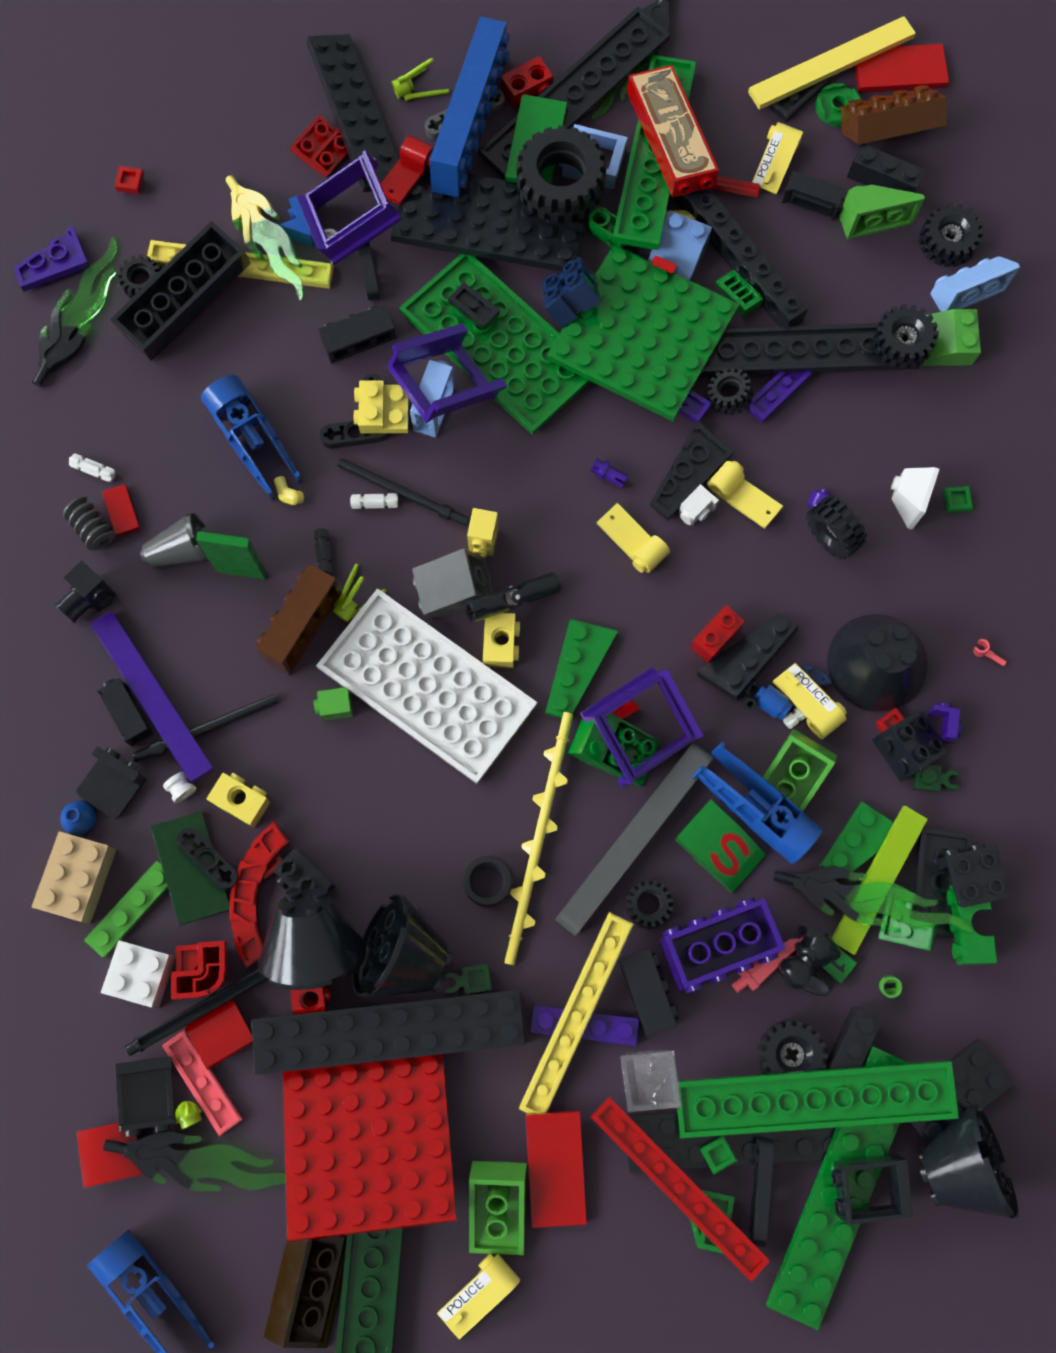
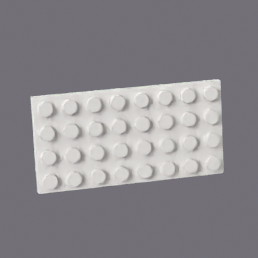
M378 588L316 665L326 675L341 686L347 687L352 694L476 784L480 782L537 705V702Z

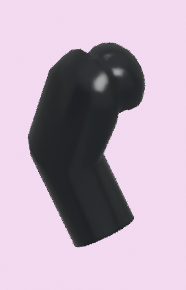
M756 680L739 699L747 710H752L756 707V701L751 696V692H756L758 689Z

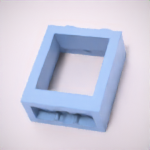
M574 124V128H578V132L582 133L585 131L590 135V140L595 139L600 148L614 151L609 169H606L605 187L615 189L626 152L627 137ZM559 163V166L562 167V177L580 180L583 176L577 168L569 164Z
M429 360L419 386L431 405L433 401L451 396L455 389L453 367L440 360L437 362ZM412 404L410 413L413 430L436 438L444 415L435 417L426 424Z

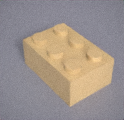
M58 832L32 908L91 924L117 849Z

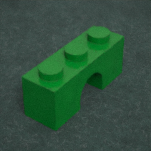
M950 885V890L947 891V902L952 909L949 926L951 932H954L955 943L952 944V955L956 959L957 965L997 963L994 936L979 935L974 931L971 923L975 912L991 909V902L964 908L959 907L953 886Z

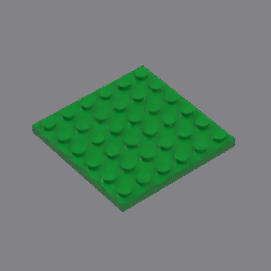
M613 245L596 273L598 283L596 288L600 293L601 302L587 312L581 311L577 314L578 318L563 327L547 354V360L674 422L736 314L739 304L675 273L670 274L665 270L652 265V262Z

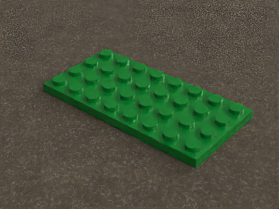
M460 254L399 308L400 313L423 335L463 323L468 332L461 345L466 349L467 354L487 382L502 378L507 384L506 389L500 390L494 400L532 435L591 382L547 360V354L560 333L474 256ZM463 282L500 310V315L485 330H482L448 303V298ZM453 351L444 353L472 379Z

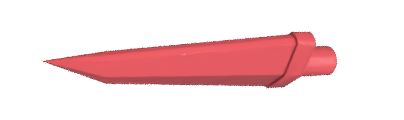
M802 938L789 939L784 942L786 949L777 953L779 957L777 959L760 965L758 960L752 962L754 968L738 973L741 978L732 984L734 990L739 993L747 986L752 991L758 989L778 968V964L782 959L789 957L795 951V944L801 942Z

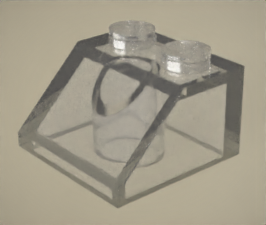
M674 1050L635 1051L620 1056L628 1112L682 1107Z

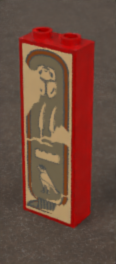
M673 65L629 75L627 93L671 196L687 195L691 192L715 187L719 169Z

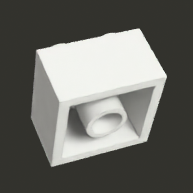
M118 941L101 993L151 1008H159L176 956L128 942Z

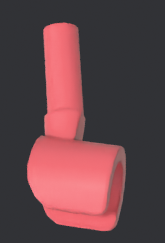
M978 640L977 643L984 647L985 650H979L977 647H974L973 653L975 656H986L1002 666L1006 664V660L989 649L990 644L987 640Z

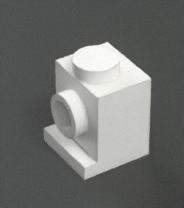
M700 484L681 504L678 513L686 524L694 525L698 520L702 522L711 511L713 512L719 500Z

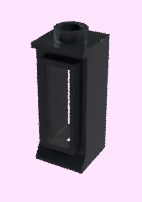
M793 171L781 203L790 202L792 205L827 217L830 216L833 221L836 212L841 213L843 210L845 199L842 197L845 189Z
M120 678L110 679L102 684V688L98 689L97 693L101 695L103 703L127 744L132 747L154 734L127 685Z

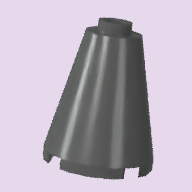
M196 513L187 514L144 543L140 551L143 562L151 567L207 561V556L196 541L197 532L203 531L201 528L206 527L201 518Z

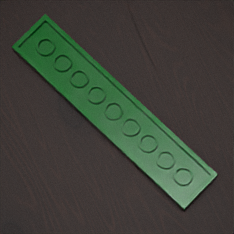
M652 55L649 70L673 65L689 101L696 62ZM638 119L612 242L658 250L670 191Z
M871 1046L861 1067L908 1062ZM900 1123L836 1127L767 1299L766 1306L819 1330L860 1224L848 1225L835 1212L834 1200L837 1199V1192L831 1178V1172L834 1170L833 1161L887 1155ZM882 1167L847 1171L851 1209L867 1208Z
M950 1060L675 1081L680 1138L959 1119L953 1067Z

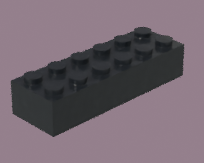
M211 221L110 320L123 336L152 361L251 264L248 256L235 241Z

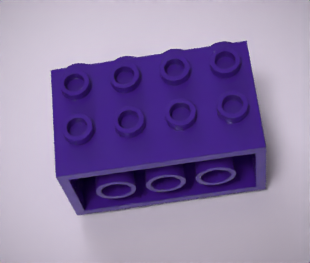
M754 897L736 904L737 909L731 911L730 907H726L711 914L712 918L706 920L705 916L687 923L688 928L682 930L680 926H677L663 933L664 937L659 940V944L678 991L685 989L686 993H690L703 988V982L706 980H710L711 984L728 978L729 971L734 970L735 974L754 968L752 962L757 960L760 965L779 958L777 953L786 948L765 898L755 901Z

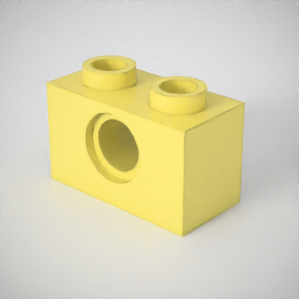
M473 508L467 534L468 549L483 558L487 557V555L493 556L498 534V512Z
M500 613L485 619L483 664L487 667L513 668L514 660L518 661L519 646L514 645L515 636H520V622H515V613ZM499 636H505L509 640L504 645H499L495 642Z
M222 773L206 799L255 828L271 803L265 797L267 792L255 785L250 789L244 785L246 780L234 773L231 776ZM244 792L246 794L245 801L241 804H235V796L238 793Z

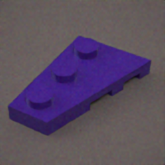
M73 225L66 229L67 233L62 237L52 239L47 248L41 252L33 253L14 267L23 292L90 267Z

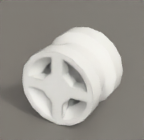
M184 772L175 774L163 785L164 789L172 794L174 803L184 801L196 791V787L188 782V777Z

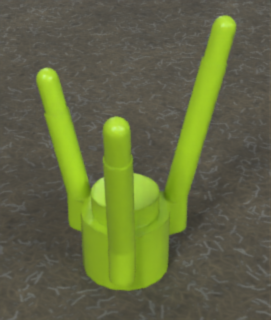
M433 58L423 62L407 74L391 81L398 99L404 97L407 102L415 98L450 93L449 89L411 94V91L414 90L411 80L426 71V67L434 62Z
M359 564L354 565L332 611L347 623L363 607L361 606L356 610L358 605L352 600L364 580L363 576L359 577L346 597Z

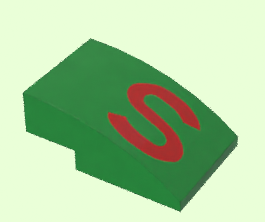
M711 799L675 839L679 845L694 857L693 859L731 893L735 891L765 856V853L747 833Z

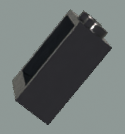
M897 1154L833 1161L834 1170L831 1172V1178L837 1192L834 1207L837 1216L845 1223L852 1225L913 1217L907 1159ZM887 1167L891 1205L851 1209L847 1171Z

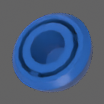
M85 801L70 802L63 808L60 814L62 828L73 836H83L89 833L94 828L97 820L94 807Z

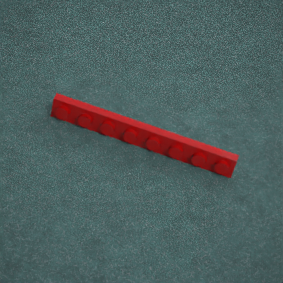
M608 1097L590 1117L752 1282L770 1260L647 1134Z

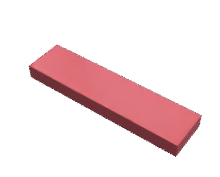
M183 1030L162 1045L168 1056H171V1061L219 1136L243 1120V1117L211 1068L206 1069L186 1030Z

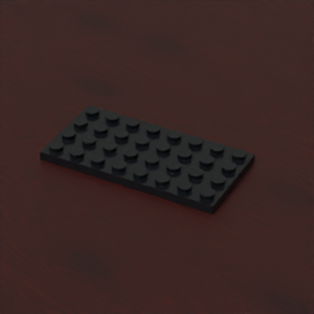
M429 167L401 205H399L398 212L402 220L393 225L391 232V242L563 272L565 264L569 261H574L578 257L587 212H585L584 218L579 220L573 218L572 222L564 223V220H558V223H553L549 218L543 220L538 218L537 212L532 214L528 210L527 205L522 203L517 183L467 174L465 189L461 188L459 197L432 192Z

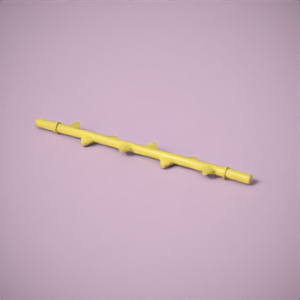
M568 712L563 713L559 734L556 736V747L544 751V756L552 763L545 792L533 795L532 799L541 807L534 839L522 844V849L530 855L523 886L511 889L510 895L519 902L511 935L509 934L510 941L504 962L510 965H515L523 929L535 926V920L527 914L534 882L546 877V873L538 866L545 834L557 831L558 827L549 819L556 788L568 783V779L560 773L573 719V714Z

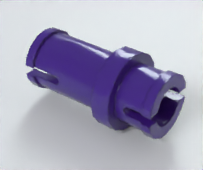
M596 458L590 472L597 474V478L601 480L604 478L622 488L629 475L610 466V462H603Z

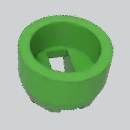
M887 975L880 980L879 989L886 997L895 998L900 995L902 984L896 977ZM895 983V986L884 987V984Z

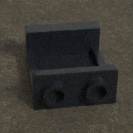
M171 1056L117 1063L114 1065L118 1131H125V1137L142 1134V1128L153 1127V1132L170 1130V1124L176 1123L172 1092Z

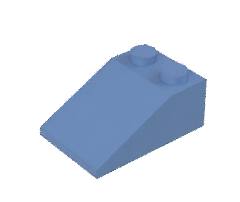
M669 210L664 219L659 249H652L648 261L652 262L654 256L657 255L676 264L678 269L675 274L691 281L709 242L712 227Z

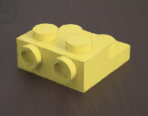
M359 381V388H354L355 402H359V410H354V424L358 425L360 433H408L409 398L401 386L384 385V381Z

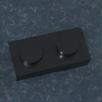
M465 282L448 298L449 304L482 330H485L500 315L498 308Z

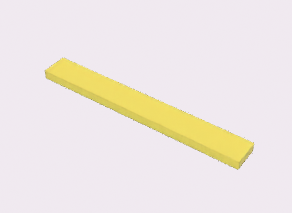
M905 16L753 85L749 87L748 93L760 110L913 39L916 32Z
M151 240L147 256L151 260L154 259L158 266L164 267L186 244ZM246 252L251 264L238 276L330 289L334 266L331 263Z
M611 912L608 913L520 1103V1110L526 1113H543L548 1111L633 927L632 922Z

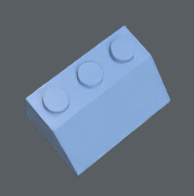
M1000 256L991 260L986 258L974 267H964L950 277L945 275L935 282V286L930 294L940 312L963 309L1004 292L1020 266L1018 263Z

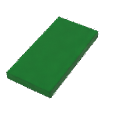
M522 94L505 181L517 183L518 155L523 149L524 143L529 139L532 141V135L537 132L543 133L545 128L552 127V129H558V126H563L567 102ZM555 164L548 166L540 173L542 179L549 184H552Z
M203 531L197 532L196 541L217 573L266 579L267 571L248 538Z

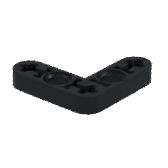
M369 374L362 381H382V379L376 374ZM354 421L328 424L320 431L321 441L329 449L382 442L390 435V433H369V436H366V433H361L358 438H351L348 435L349 431L353 428L359 429L358 425L354 424ZM342 430H344V435L346 439H342ZM333 432L335 435L334 440L329 441V433Z

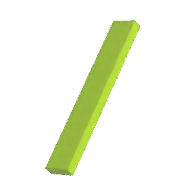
M902 806L849 904L853 910L859 913L857 921L855 922L843 915L832 936L835 944L852 955L856 954L928 820L907 806Z

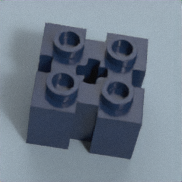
M581 257L574 261H569L563 267L562 273L559 275L558 273L551 274L542 283L543 294L546 296L544 298L545 309L562 328L578 318V313L583 310L587 312L601 302L600 293L596 288L598 287L596 275Z

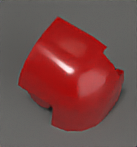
M212 941L199 942L195 945L176 946V972H171L172 1000L203 998L213 995L221 989L228 973V942Z

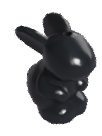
M799 925L798 930L802 941L795 944L797 955L782 959L778 964V972L790 988L804 989L816 996H828L832 992L826 981L815 975V969L827 966L832 961L839 959L841 955L839 946L835 944L830 934Z

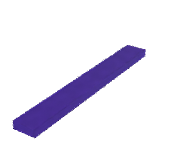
M110 611L90 623L189 781L193 784L214 771L113 612Z

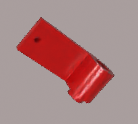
M412 135L406 137L400 150V159L381 182L387 199L401 205L429 168L434 146Z

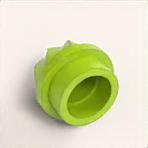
M182 1102L175 1113L176 1124L179 1123L181 1129H184L201 1121L200 1113L202 1110L194 1102Z

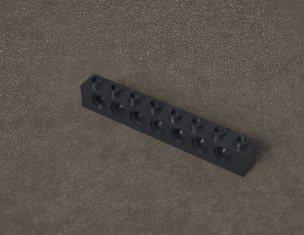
M710 189L673 197L681 209L688 211L696 218V221L712 227L709 243L732 271L735 270L763 298L761 306L779 327L798 326L804 321L808 311L806 304Z

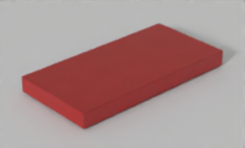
M943 44L896 46L854 66L858 93L909 90L922 85H926L928 88L947 87L949 83Z
M580 1111L527 1113L526 1130L532 1228L587 1225Z

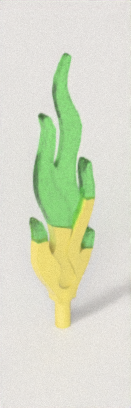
M228 176L226 182L232 190L230 193L232 196V220L235 228L239 232L243 231L246 246L262 262L265 259L257 248L256 242L263 247L273 272L280 278L294 284L299 299L303 301L304 285L302 280L285 265L280 254V247H282L289 262L299 268L302 267V264L295 256L290 236L280 226L265 219L261 215L260 209H263L270 217L276 220L280 218L279 215L275 213L271 204L263 195L241 187L234 176Z

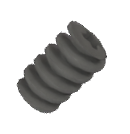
M78 497L67 504L63 511V517L69 521V525L74 528L77 535H80V539L89 550H99L106 547L116 538L115 532L110 531L111 527L108 524H104L105 519L99 517V511L94 509L92 502H87V497Z

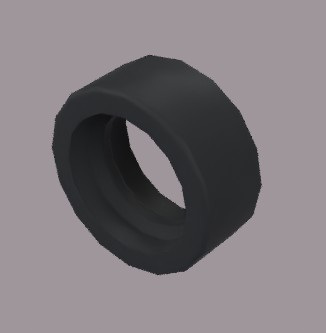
M481 856L467 866L463 875V887L467 896L475 904L483 907L495 906L502 903L509 895L512 888V874L508 866L501 859L493 856ZM484 866L496 868L503 877L501 890L491 897L479 895L472 883L474 873Z

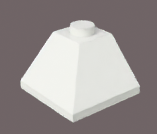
M907 468L903 470L900 476L896 475L892 482L891 489L894 490L892 501L907 528L911 530L926 512L939 472L938 468Z

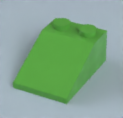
M876 185L853 187L848 191L843 204V210L839 214L846 238L852 239L912 225L925 197L923 194Z
M952 309L931 314L934 317L932 323L937 322L938 327L936 331H939V336L930 357L921 366L973 365L981 353L977 309Z
M793 728L763 778L799 809L804 811L836 763L837 755Z
M472 1161L469 1177V1253L524 1255L527 1163Z

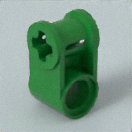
M595 208L589 217L588 231L590 235L606 243L611 248L613 245L620 248L623 247V244L612 242L617 216L605 208Z

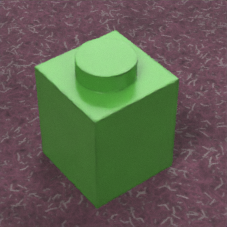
M347 687L317 691L318 699L314 700L316 715L320 714L323 721L353 717L351 695Z

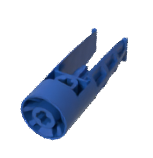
M224 376L213 382L203 391L201 401L235 453L268 494L270 500H274L270 487L237 438L242 435L252 451L259 450L265 443L255 429V426L258 424L296 481L302 483L300 473L297 471L281 440L239 376ZM249 404H251L254 410L256 411V414L252 415L251 417L247 409ZM240 415L243 418L239 420L236 416ZM229 420L232 427L229 429V433L222 424V421Z
M721 742L711 754L750 792L743 797L705 766H701L693 773L692 778L696 779L698 777L748 828L755 832L791 865L794 864L816 842L823 829L760 774L723 748L725 743Z
M130 1229L87 1265L88 1269L116 1303L124 1316L156 1353L168 1352L130 1304L136 1298L153 1320L159 1316L167 1307L150 1286L155 1280L209 1348L214 1347V1343L187 1302ZM142 1255L159 1274V1277L155 1276L147 1284L145 1271L133 1264ZM131 1272L134 1275L139 1272L142 1276L139 1280L141 1285L137 1289L134 1286L130 1289L126 1285L129 1281L127 1276ZM117 1277L121 1279V1286L126 1293L135 1294L126 1302V1307L109 1286Z

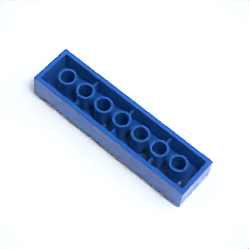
M485 17L479 18L430 158L432 192L459 197L461 188L465 189L467 171H471L473 167V153L478 152L479 135L484 134L486 127L485 118L486 116L489 117L491 113L492 103L490 101L496 98L498 91L497 82H501L500 76L504 72L503 64L507 65L509 60V50H506L510 34L506 33L507 22Z

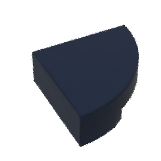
M803 665L800 667L820 688L832 685L830 677L814 666Z

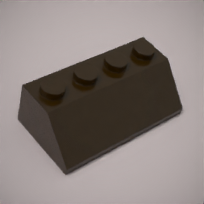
M347 1235L288 1242L286 1240L263 1338L282 1348L328 1347L343 1281Z

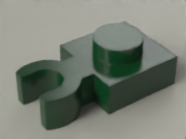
M927 765L913 774L912 790L938 793L941 791V786H943L948 791H954L959 788V785H952L949 782V777H957L959 772L951 770L944 774L941 773L942 766Z
M488 963L462 967L463 975L461 976L455 973L444 975L445 979L453 978L456 981L453 988L446 989L447 993H455L460 987L465 988V994L492 990Z

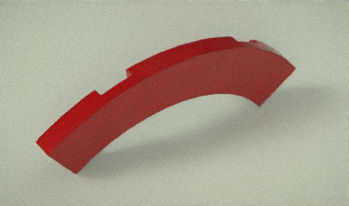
M275 821L264 829L250 845V849L247 851L244 859L241 860L236 871V883L231 888L229 918L232 924L233 940L246 969L258 962L264 945L257 915L258 896L264 874L276 856L290 844V841Z

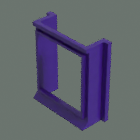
M366 150L362 151L363 155L307 194L296 196L317 250L330 259L333 265H336L402 220L400 213L388 202L375 172V169L379 167L377 159L372 157ZM366 176L378 205L330 238H327L316 210Z
M463 323L402 341L392 346L394 353L387 368L426 424L435 417L490 398L496 399L500 390L507 387L502 378L488 383L461 344L468 332ZM453 351L475 381L477 387L433 401L431 405L404 366Z
M650 667L580 712L584 722H595L620 767L623 775L617 781L621 788L632 784L639 777L682 748L704 736L668 669L656 671L654 667ZM658 683L685 734L633 768L605 716Z

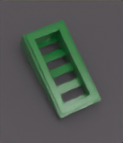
M735 270L715 281V285L727 299L739 304L737 313L742 319L761 307L763 302L761 295ZM731 279H733V280L735 281V282H733L732 284H730L729 286H726V285L724 284V283L728 282V281L731 280ZM736 286H739V287H740L739 289L735 290L734 292L731 290V289H733V288L736 287ZM742 292L744 293V295L741 296V297H738V296H737L738 294H740V293H742ZM747 298L750 300L746 303L743 302Z

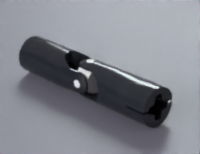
M550 572L524 581L516 587L510 586L466 601L464 604L465 612H467L466 616L472 623L517 608L521 605L520 602L531 603L557 594L561 591V583L558 576L554 572ZM503 595H504V601H505L506 603H508L510 606L506 607V606L504 605V603H503Z

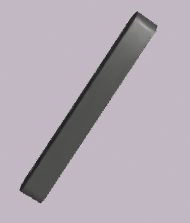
M695 742L692 743L555 919L557 923L574 936L579 933L696 782L698 777L693 779L692 774L701 766L707 768L714 757Z

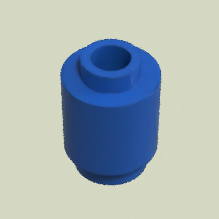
M770 684L766 688L761 686L753 697L757 700L756 706L774 719L777 717L782 720L793 705L788 701L789 698Z

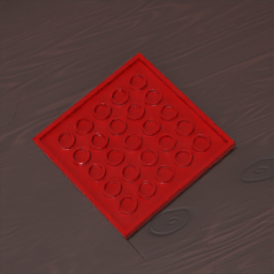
M443 1054L283 1072L288 1242L457 1222Z

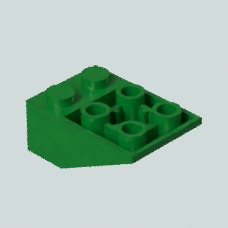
M612 713L605 716L633 768L656 753L661 742L660 740ZM582 718L567 753L588 765L616 777H621L623 773L595 722H584ZM647 773L635 780L633 784L642 787Z

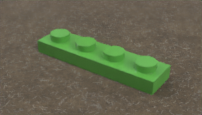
M156 861L84 939L102 958H106L117 946L118 941H121L168 890L159 861Z

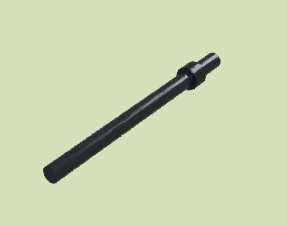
M343 458L337 464V467L438 513L439 517L447 521L451 519L463 526H467L470 521L469 517L454 511V507L447 504L441 505Z
M272 694L188 730L193 738L278 702L275 695ZM158 739L151 742L150 746L132 753V757L136 763L153 755L155 757L162 755L169 748L164 740Z

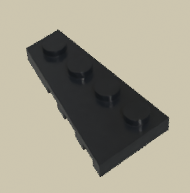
M697 421L681 452L672 464L670 471L651 500L650 506L668 521L680 509L681 504L700 484L703 486L733 455V451Z
M776 614L697 671L698 677L738 701L798 632V625Z

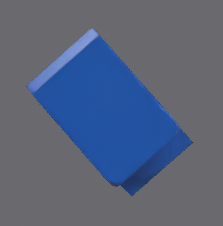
M297 197L289 198L291 208L287 210L291 220L280 224L283 236L298 243L316 247Z

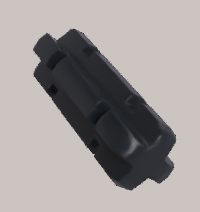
M319 528L314 531V538L317 540L315 542L317 562L320 563L317 567L330 575L333 569L332 563H329L332 561L330 542L327 541L329 540L328 529Z

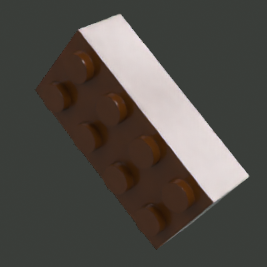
M922 85L915 87L914 91L898 90L894 91L893 95L886 97L884 95H875L871 97V100L849 101V105L841 106L842 135L859 145L946 126L947 97L938 93L937 90H932L928 86Z
M309 564L306 570L303 569L299 573L297 585L293 591L289 590L287 592L281 610L273 614L270 620L271 625L267 632H263L256 642V650L265 662L291 675L342 593L335 577Z

